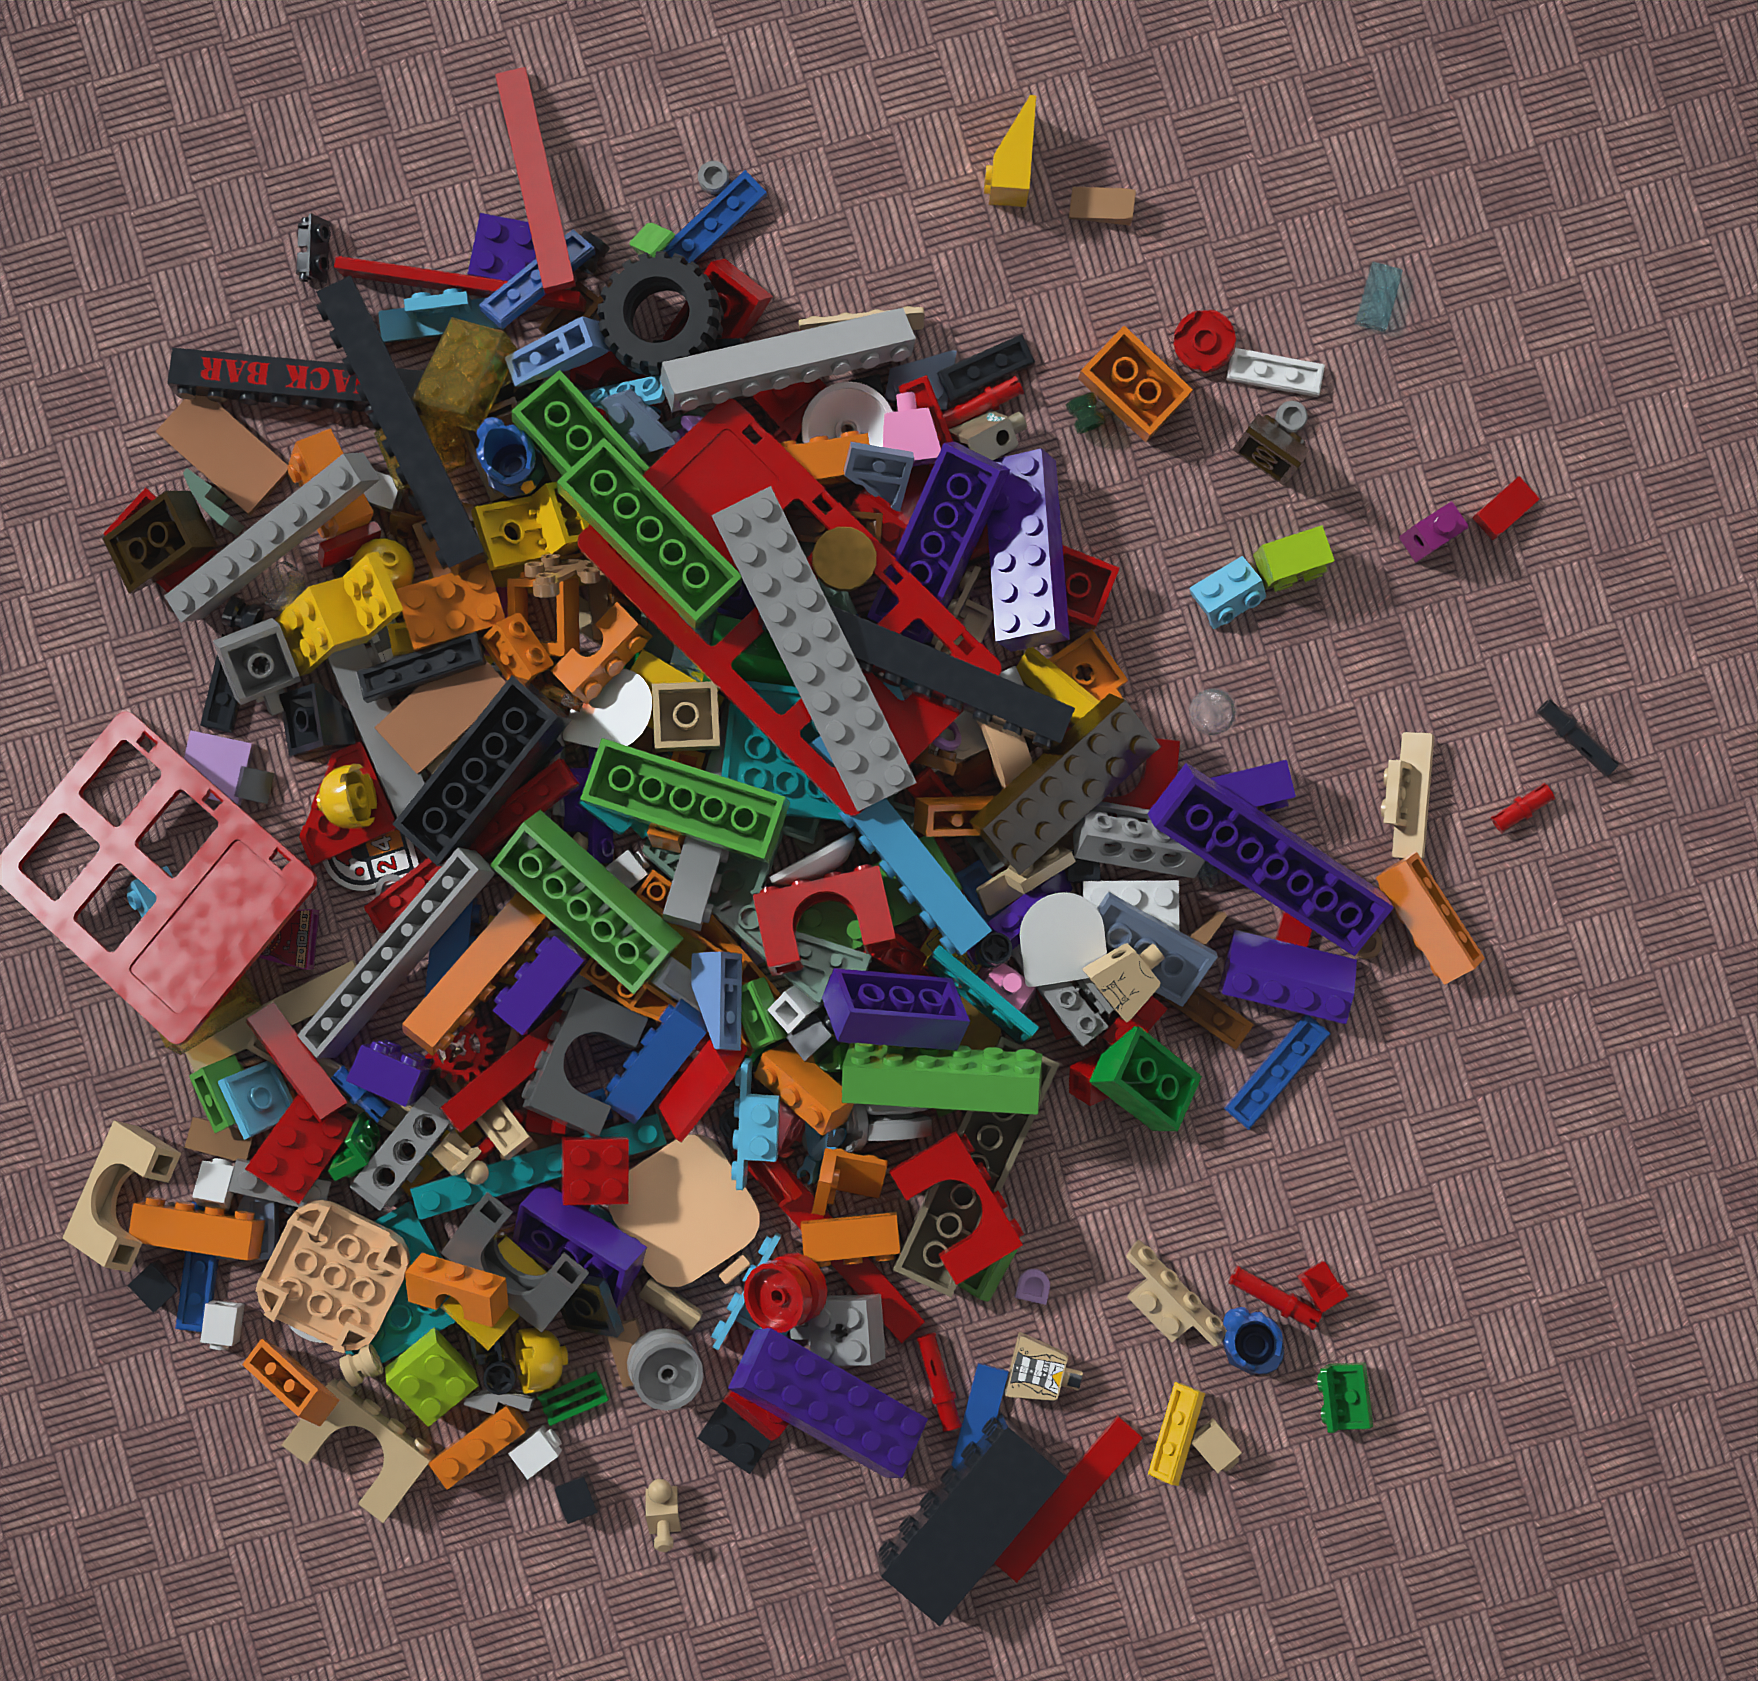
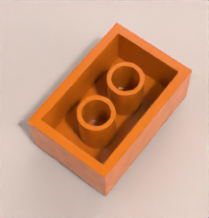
M1125 325L1085 365L1078 377L1093 394L1145 442L1184 404L1193 391L1187 383Z
M331 428L295 442L287 470L294 483L298 482L300 487L344 454ZM361 494L317 529L319 535L323 539L327 538L328 540L368 524L374 512L365 494Z
M488 563L477 565L456 576L453 573H449L395 589L403 607L402 613L415 652L473 632H477L481 638L497 622L505 619Z

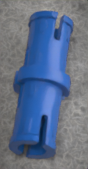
M343 1065L331 1077L332 1082L350 1098L349 1102L351 1104H357L378 1123L391 1107L374 1093L347 1082L346 1079L350 1071Z

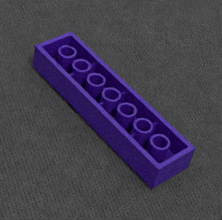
M1185 763L1147 813L1156 829L1353 956H1356L1394 908L1384 892L1188 763Z

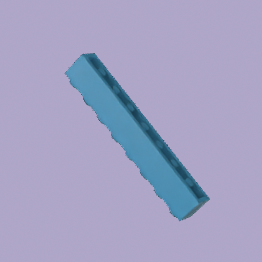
M821 736L817 737L809 745L831 767H835ZM818 788L827 802L831 803L832 801ZM886 798L866 807L857 816H848L842 811L838 813L848 828L855 826L862 836L858 840L868 853L871 854L875 851L882 860L879 866L888 878L891 879L895 876L902 885L899 891L908 903L912 904L915 901L923 912L919 916L928 928L933 929L936 927L943 937L939 941L949 954L952 955L956 952L960 957L992 931Z

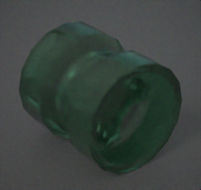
M1094 392L1072 399L1065 405L1068 413L1073 415L1075 419L1077 418L1074 423L1077 434L1089 432L1106 423L1103 413L1095 411L1098 401Z

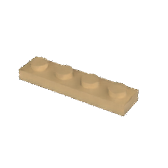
M461 1046L456 1048L454 1057L464 1051ZM466 1060L460 1061L455 1068H467L474 1063ZM471 1072L472 1077L468 1082L464 1080L463 1075H460L456 1083L452 1082V1074H448L444 1079L453 1091L457 1093L477 1075ZM502 1099L476 1119L507 1161L533 1141Z

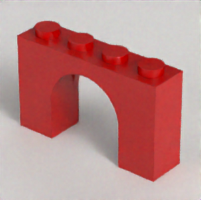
M1155 738L1161 747L1143 763L1142 776L1135 789L1123 796H1106L1102 802L1150 810L1177 775L1180 741Z
M861 865L856 867L853 872L841 874V872H831L825 874L823 879L814 881L801 879L794 881L791 886L780 889L776 886L766 887L760 890V893L753 895L767 966L771 976L803 970L796 936L797 925L803 913L811 906L820 902H839L849 907L858 918L866 954L898 947L879 866Z
M954 1131L892 1168L890 1174L906 1201L930 1186L944 1180L962 1181L971 1186L979 1195L982 1203V1215L977 1228L966 1238L939 1253V1257L955 1284L958 1285L1023 1246L1020 1237L1025 1234L1015 1218L1009 1221L1003 1209L1007 1208L1008 1205L999 1190L992 1193L986 1183L992 1178L983 1163L981 1162L976 1165L970 1156V1153L975 1150L967 1136L964 1134L959 1137L957 1132Z

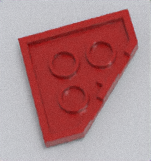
M362 741L332 753L324 778L334 769L351 764L363 766L359 770L362 774L369 773L376 791L377 809H371L370 818L375 817L374 822L370 826L362 828H341L335 826L318 807L317 796L322 784L320 783L307 821L299 835L311 866L318 865L397 830L393 825L396 816Z

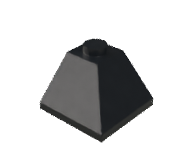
M312 683L279 695L284 709L282 716L289 756L335 750L356 744L354 737L355 727L352 723L351 712L320 683Z

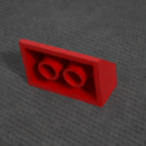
M706 1033L695 1047L698 1051L693 1057L689 1055L677 1070L680 1074L676 1079L671 1078L660 1093L663 1094V1097L658 1107L673 1135L679 1142L682 1143L735 1076L748 1049L742 1043L740 1051L714 1049L710 1035Z

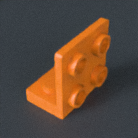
M825 1148L812 1213L824 1216L827 1204L833 1205L836 1190L879 1198L888 1161L873 1155L863 1156L848 1153L843 1149Z

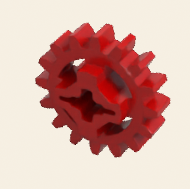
M474 1017L459 1034L454 1035L453 1041L444 1050L445 1060L441 1057L439 1050L434 1056L430 1053L425 1055V1059L433 1058L435 1061L430 1067L431 1070L442 1069L440 1078L443 1079L448 1074H452V1082L456 1083L460 1075H463L464 1080L468 1082L472 1077L471 1072L477 1076L483 1072L480 1065L490 1066L491 1061L486 1058V1055L495 1053V1049L488 1047V1043L494 1040V1036H485L484 1032L487 1031L489 1026L479 1027L477 1025L479 1017ZM475 1034L479 1039L480 1049L475 1047L473 1040ZM466 1037L463 1041V1048L466 1052L463 1051L454 1057L457 1047L453 1043H457ZM466 1060L474 1063L467 1068H455L460 1061Z

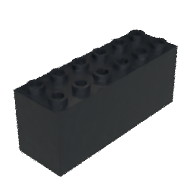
M1002 1413L997 1419L991 1417L981 1430L984 1433L977 1443L971 1441L961 1453V1457L964 1459L956 1468L951 1465L946 1469L940 1478L942 1483L934 1492L932 1490L928 1491L919 1503L921 1508L914 1516L908 1515L901 1522L898 1528L900 1531L892 1541L890 1539L886 1540L877 1552V1555H879L877 1562L880 1576L938 1626H941L1067 1477L1059 1461Z

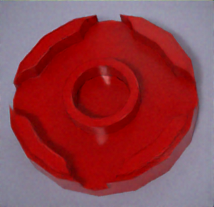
M1208 309V311H1193L1184 317L1175 329L1173 343L1175 353L1185 367L1195 372L1208 373L1220 369L1229 362L1235 352L1237 339L1234 327L1229 319L1216 310Z

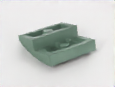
M186 468L183 472L186 483L198 503L218 524L238 536L245 526L220 508L227 500V497Z

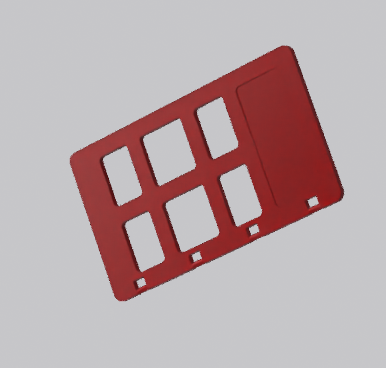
M729 398L723 403H718L642 475L738 572L739 570L711 515L770 486L783 511L793 501H800L828 530L836 527H852L863 532L872 541L876 551V566L873 574L899 601L877 625L901 634L913 621L919 620L951 651V656L998 676L1000 675L1001 664L999 660L981 642L976 640L966 630L967 628L908 572L854 516L838 503L770 433H767L755 421V418L736 400ZM749 426L762 438L756 445L743 434ZM819 496L833 508L826 515L813 503ZM591 525L580 533L578 537L580 551L844 814L857 816L864 810L857 811L836 767H831L800 736L801 730L812 721L802 698L785 714L780 715L732 669V662L764 632L762 630L763 626L757 624L760 615L757 607L717 645L710 646ZM811 553V554L807 557V560H808V562H809V565H810V567H811V569H812V571H813V573H814L816 579L818 580L819 578L817 577L816 572H814V569H813V567H812V553ZM889 566L903 578L897 585L883 573ZM960 636L974 648L968 655L954 643ZM872 672L864 674L908 766L964 712L962 709L960 712L951 711L942 705L943 701L933 697L930 700L923 699L913 693L906 700H900Z

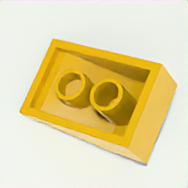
M1036 95L1028 97L996 150L992 166L986 165L984 194H990L989 205L1026 207L1030 189Z

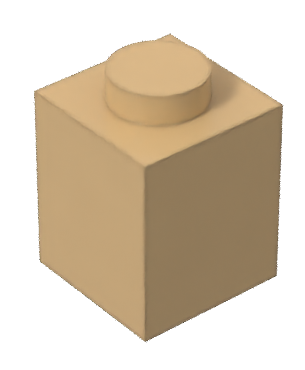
M1214 1418L1193 1434L1192 1444L1217 1474L1221 1470L1225 1472L1230 1470L1238 1463V1456L1242 1452Z

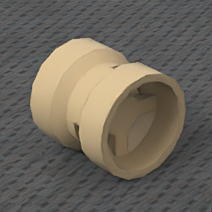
M371 1344L361 1348L356 1355L348 1354L339 1360L342 1373L351 1387L361 1384L364 1378L368 1376L374 1378L383 1373L381 1360Z

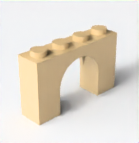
M114 1120L63 1235V1239L105 1268L130 1272L142 1242L122 1229L117 1220L116 1202L119 1191L125 1180L134 1172L145 1178L169 1183L181 1153L139 1126Z
M334 1378L326 1385V1388L340 1401L323 1424L319 1427L301 1418L282 1446L307 1465L314 1459L333 1432L342 1427L358 1426L373 1433L382 1446L384 1463L378 1478L358 1504L384 1523L428 1466V1463L434 1458L435 1454L431 1452L432 1448L426 1441L419 1437L414 1439L405 1432L406 1427L394 1418L389 1420L380 1413L381 1408L370 1399H361L355 1394L356 1389L351 1387L347 1381L343 1379L338 1381Z

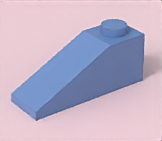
M582 316L506 356L505 360L514 385L519 387L552 376L559 370L564 372L585 365L610 352L611 350L608 348L604 341L605 338L600 332L599 321Z
M722 951L692 953L691 986L714 1049L740 1051L742 954Z

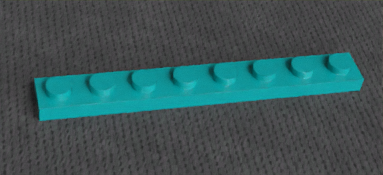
M658 1113L640 1118L635 1125L629 1121L602 1129L600 1135L596 1136L627 1137L629 1139V1155L667 1144ZM562 1142L514 1156L508 1161L504 1159L488 1164L489 1176L484 1183L479 1185L469 1183L465 1178V1172H462L459 1175L449 1176L410 1188L419 1220L477 1203L487 1192L496 1197L561 1177Z

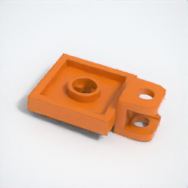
M1093 629L1048 659L1097 700L1101 701L1109 693L1123 699L1117 689L1126 684L1128 679ZM1082 666L1084 669L1090 667L1092 669V672L1089 674V681L1076 678L1078 674L1077 667Z

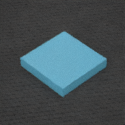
M269 1061L218 1081L244 1140L275 1127L293 1102V1098L279 1068Z

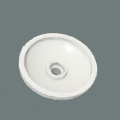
M857 382L833 384L820 391L807 406L801 429L803 443H808L811 438L817 436H828V439L840 438L842 434L841 428L844 425H849L852 431H859L860 434L868 433L870 445L882 447L884 414L893 411L886 399L875 389Z
M854 831L769 877L770 880L777 885L791 886L794 881L808 879L810 881L823 879L825 874L833 872L847 860L856 841Z

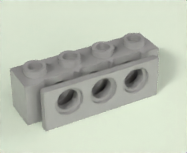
M1101 801L1078 822L1073 831L1074 858L1190 878L1196 877L1205 862L1203 858L1156 829L1147 814L1149 812L1148 809ZM1108 813H1116L1117 818L1108 816ZM1138 818L1147 819V823L1138 821ZM1106 843V844H1112V845H1117V846L1108 847V846H1105L1104 844ZM1134 849H1141V850H1147V851L1138 852V851H1135ZM1165 854L1176 855V856H1175V857H1167V856H1165Z
M1019 944L1012 950L1011 957L1024 973L1021 944ZM1089 978L1075 980L1079 984L1076 987H1073L1069 981L1036 986L1037 991L1079 1045H1086L1109 1027L1100 1014L1103 1011L1105 1014H1110L1114 1009ZM1081 988L1098 1009L1096 1012L1090 1009L1078 993Z
M436 1084L430 1086L368 1162V1165L355 1178L350 1188L379 1211L385 1208L386 1205L392 1208L403 1195V1192L399 1190L406 1180L412 1183L423 1170V1167L419 1164L426 1155L431 1158L433 1157L430 1153L441 1142L439 1139L446 1130L450 1132L455 1130V1127L439 1109L451 1096ZM424 1117H430L435 1121V1132H428L423 1128L422 1122ZM404 1142H409L415 1147L416 1154L414 1157H408L403 1153L402 1147ZM384 1168H390L394 1171V1182H388L383 1178L382 1172Z

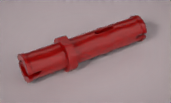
M1013 376L1011 379L993 388H990V386L984 388L983 393L942 412L948 429H951L991 409L993 411L1000 409L999 405L1019 395H1023L1024 391L1020 382L1018 383V378Z
M1236 1266L1234 1269L1235 1273L1231 1274L1228 1284L1234 1285L1281 1312V1316L1285 1318L1289 1316L1311 1330L1316 1328L1317 1324L1315 1323H1319L1322 1316L1320 1311L1299 1301L1297 1295L1293 1293L1289 1295L1247 1272L1240 1266Z
M936 1333L919 1336L916 1340L919 1344L932 1389V1404L937 1406L943 1427L942 1430L946 1432L962 1426V1423L960 1422L954 1401L956 1393L955 1390L951 1391L936 1339Z

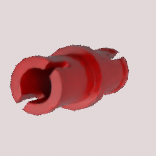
M1542 783L1541 786L1524 797L1518 796L1513 799V804L1490 818L1497 830L1503 834L1521 820L1532 818V813L1556 798L1546 783Z

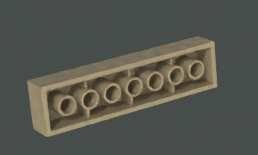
M1002 1036L999 1037L995 1047L1006 1052L1028 1049ZM1043 1055L1039 1108L1059 1066L1058 1062ZM965 1110L956 1132L959 1137L964 1134L967 1136L975 1150L970 1153V1156L976 1165L982 1162L992 1178L986 1182L992 1193L997 1190L1001 1192L1036 1115ZM944 1180L930 1186L900 1249L901 1254H898L893 1264V1270L952 1298L957 1285L940 1259L939 1253L966 1238L977 1228L982 1215V1203L977 1192L968 1184L958 1180Z

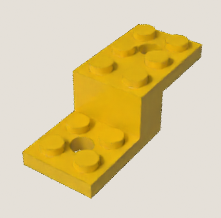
M557 481L546 483L532 496L477 506L471 510L479 539L489 558L487 563L490 571L539 561L541 556L545 554H559L560 556L573 554L579 550L578 537L580 533L590 525L558 493ZM505 526L515 529L517 540H511L505 535Z
M376 551L366 554L343 577L309 586L275 621L282 629L299 676H303L314 671L334 652L367 643L403 611V607L379 552Z

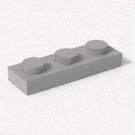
M237 1158L228 1190L300 1207L309 1201L327 1200L332 1180L319 1177L301 1204L297 1205L247 1172L245 1168L249 1164V1160Z

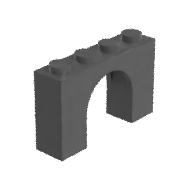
M578 987L572 989L571 993L566 992L561 1001L559 1009L563 1010L559 1021H554L549 1029L547 1038L550 1039V1043L546 1051L542 1050L535 1062L534 1068L538 1069L534 1080H529L523 1090L522 1098L525 1101L522 1107L590 1137H596L601 1133L611 1106L582 1094L572 1087L564 1072L565 1052L571 1042L582 1034L600 1036L626 1049L635 1048L648 1018Z
M487 1192L470 1211L441 1253L452 1262L505 1277L509 1307L540 1332H543L589 1272L565 1253L561 1255L549 1272L543 1275H528L512 1267L504 1259L497 1245V1234L512 1214V1211Z

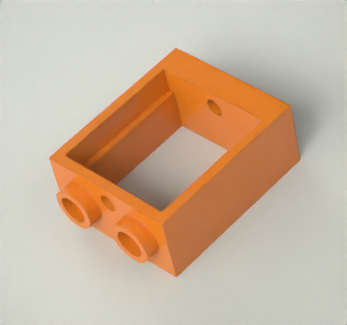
M519 572L520 578L507 579L508 617L521 613L528 623V587H533V581L536 580V577H526L525 572ZM568 578L559 583L560 594L556 596L557 641H540L549 656H565L572 648L580 653L579 578Z

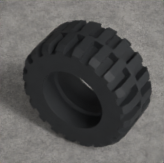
M657 251L656 257L653 258L648 253L638 255L639 261L632 264L630 259L622 264L624 270L620 274L616 271L609 277V280L612 282L610 288L604 286L600 294L604 302L598 304L597 314L601 318L598 324L608 348L621 364L627 366L631 372L638 376L643 374L645 377L660 376L662 362L710 352L718 348L715 341L717 338H722L723 327L721 321L724 320V312L720 305L721 300L708 276L693 261L688 263L684 256L676 253L673 257H669L667 252ZM660 291L680 293L687 300L690 308L689 318L683 330L674 338L661 343L646 342L638 337L633 327V319L641 302L648 296Z

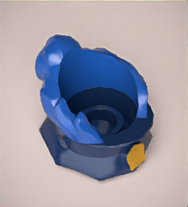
M494 417L484 419V422L477 429V436L480 442L476 449V454L482 468L487 473L489 486L509 498L532 493L545 475L542 453L534 446L528 434L515 425L505 426L501 419Z
M1245 1307L1229 1310L1223 1320V1326L1227 1331L1222 1340L1229 1364L1250 1375L1269 1374L1277 1370L1283 1361L1285 1349L1282 1331L1278 1323L1262 1312L1249 1313Z

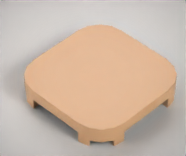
M688 1134L682 1143L674 1140L630 1169L629 1204L608 1205L612 1218L618 1228L647 1247L643 1261L646 1271L656 1282L668 1287H681L695 1281L746 1247L755 1238L760 1226L761 1211L757 1201L754 1200L746 1186L743 1190H736V1180L731 1179L732 1164L722 1151L721 1146L713 1138L702 1134Z
M323 1199L309 1201L300 1206L287 1221V1225L264 1272L258 1280L255 1292L258 1294V1301L265 1312L264 1315L274 1322L277 1319L334 1346L333 1351L345 1353L346 1351L358 1350L365 1345H369L379 1331L405 1279V1271L409 1268L411 1261L409 1248L403 1238L393 1230L335 1202Z

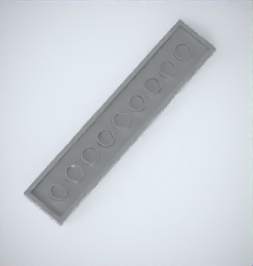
M770 486L711 515L857 811L917 783L772 487Z

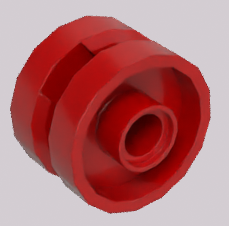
M787 1253L753 1269L745 1281L743 1295L746 1309L753 1321L762 1329L772 1328L779 1333H783L818 1316L826 1305L828 1290L825 1277L813 1260L799 1253Z

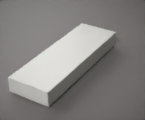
M1235 348V352L1229 360L1226 380L1318 397L1320 395L1325 364Z

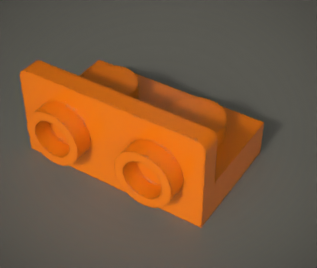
M516 613L497 622L480 639L506 680L511 675L531 682L538 674L550 669L554 665V662L521 613Z

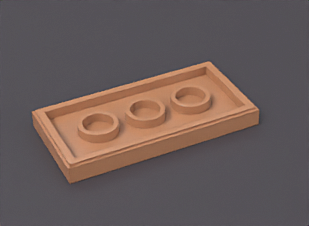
M196 395L195 399H184L155 431L250 516L289 474L287 464L217 402L209 400L208 396Z
M486 661L485 665L419 686L374 728L416 774L420 775L471 727L506 681Z

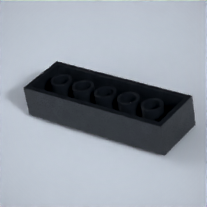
M511 675L394 821L393 825L434 864L442 866L457 848L468 849L572 719L527 679Z

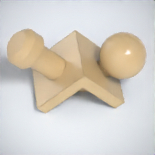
M454 1130L430 1153L452 1176L459 1175L465 1169V1178L471 1184H482L489 1176V1169L484 1162L473 1161L482 1151L478 1147L471 1148Z
M664 1479L652 1481L648 1489H646L647 1525L650 1534H657V1537L654 1539V1548L660 1552H668L673 1548V1538L670 1536V1532L681 1531L678 1512V1487L671 1486Z

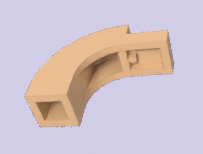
M977 721L991 754L992 772L1003 790L1026 768L1033 764L1023 735L1020 737L1011 736L1002 731V726L993 722L990 725H986Z

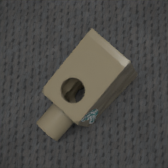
M993 411L953 427L949 431L954 442L991 460H995L1017 448L1018 441L1015 434L1026 430L1027 423L1020 412L1008 417Z

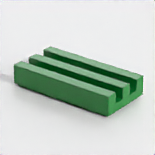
M595 1370L538 1395V1399L543 1406L544 1414L547 1415L549 1426H552L609 1401V1396L598 1370ZM594 1379L596 1385L555 1403H549V1398ZM599 1391V1397L554 1415V1410Z

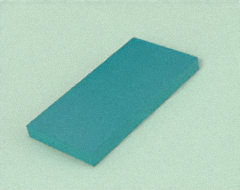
M939 945L925 961L924 966L937 977L952 978L959 995L1019 1045H1022L1038 1030L1039 1027L953 955L949 954L942 946Z

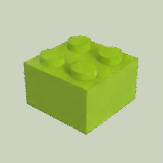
M1323 525L1263 544L1253 554L1265 590L1274 587L1275 592L1292 587L1300 578H1304L1305 582H1309L1322 577V574L1328 572L1327 568L1335 561Z
M435 1327L385 1367L386 1384L428 1427L478 1387L476 1370Z

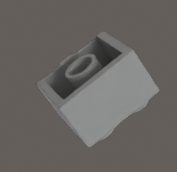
M273 618L212 641L233 695L240 705L256 699L257 703L265 702L268 712L272 716L284 711L278 695L284 693L283 688L300 682V676L282 629ZM256 657L261 658L258 667L252 665Z
M881 1294L829 1295L826 1299V1305L818 1316L790 1330L791 1339H808L813 1353L836 1366L873 1365L886 1358Z

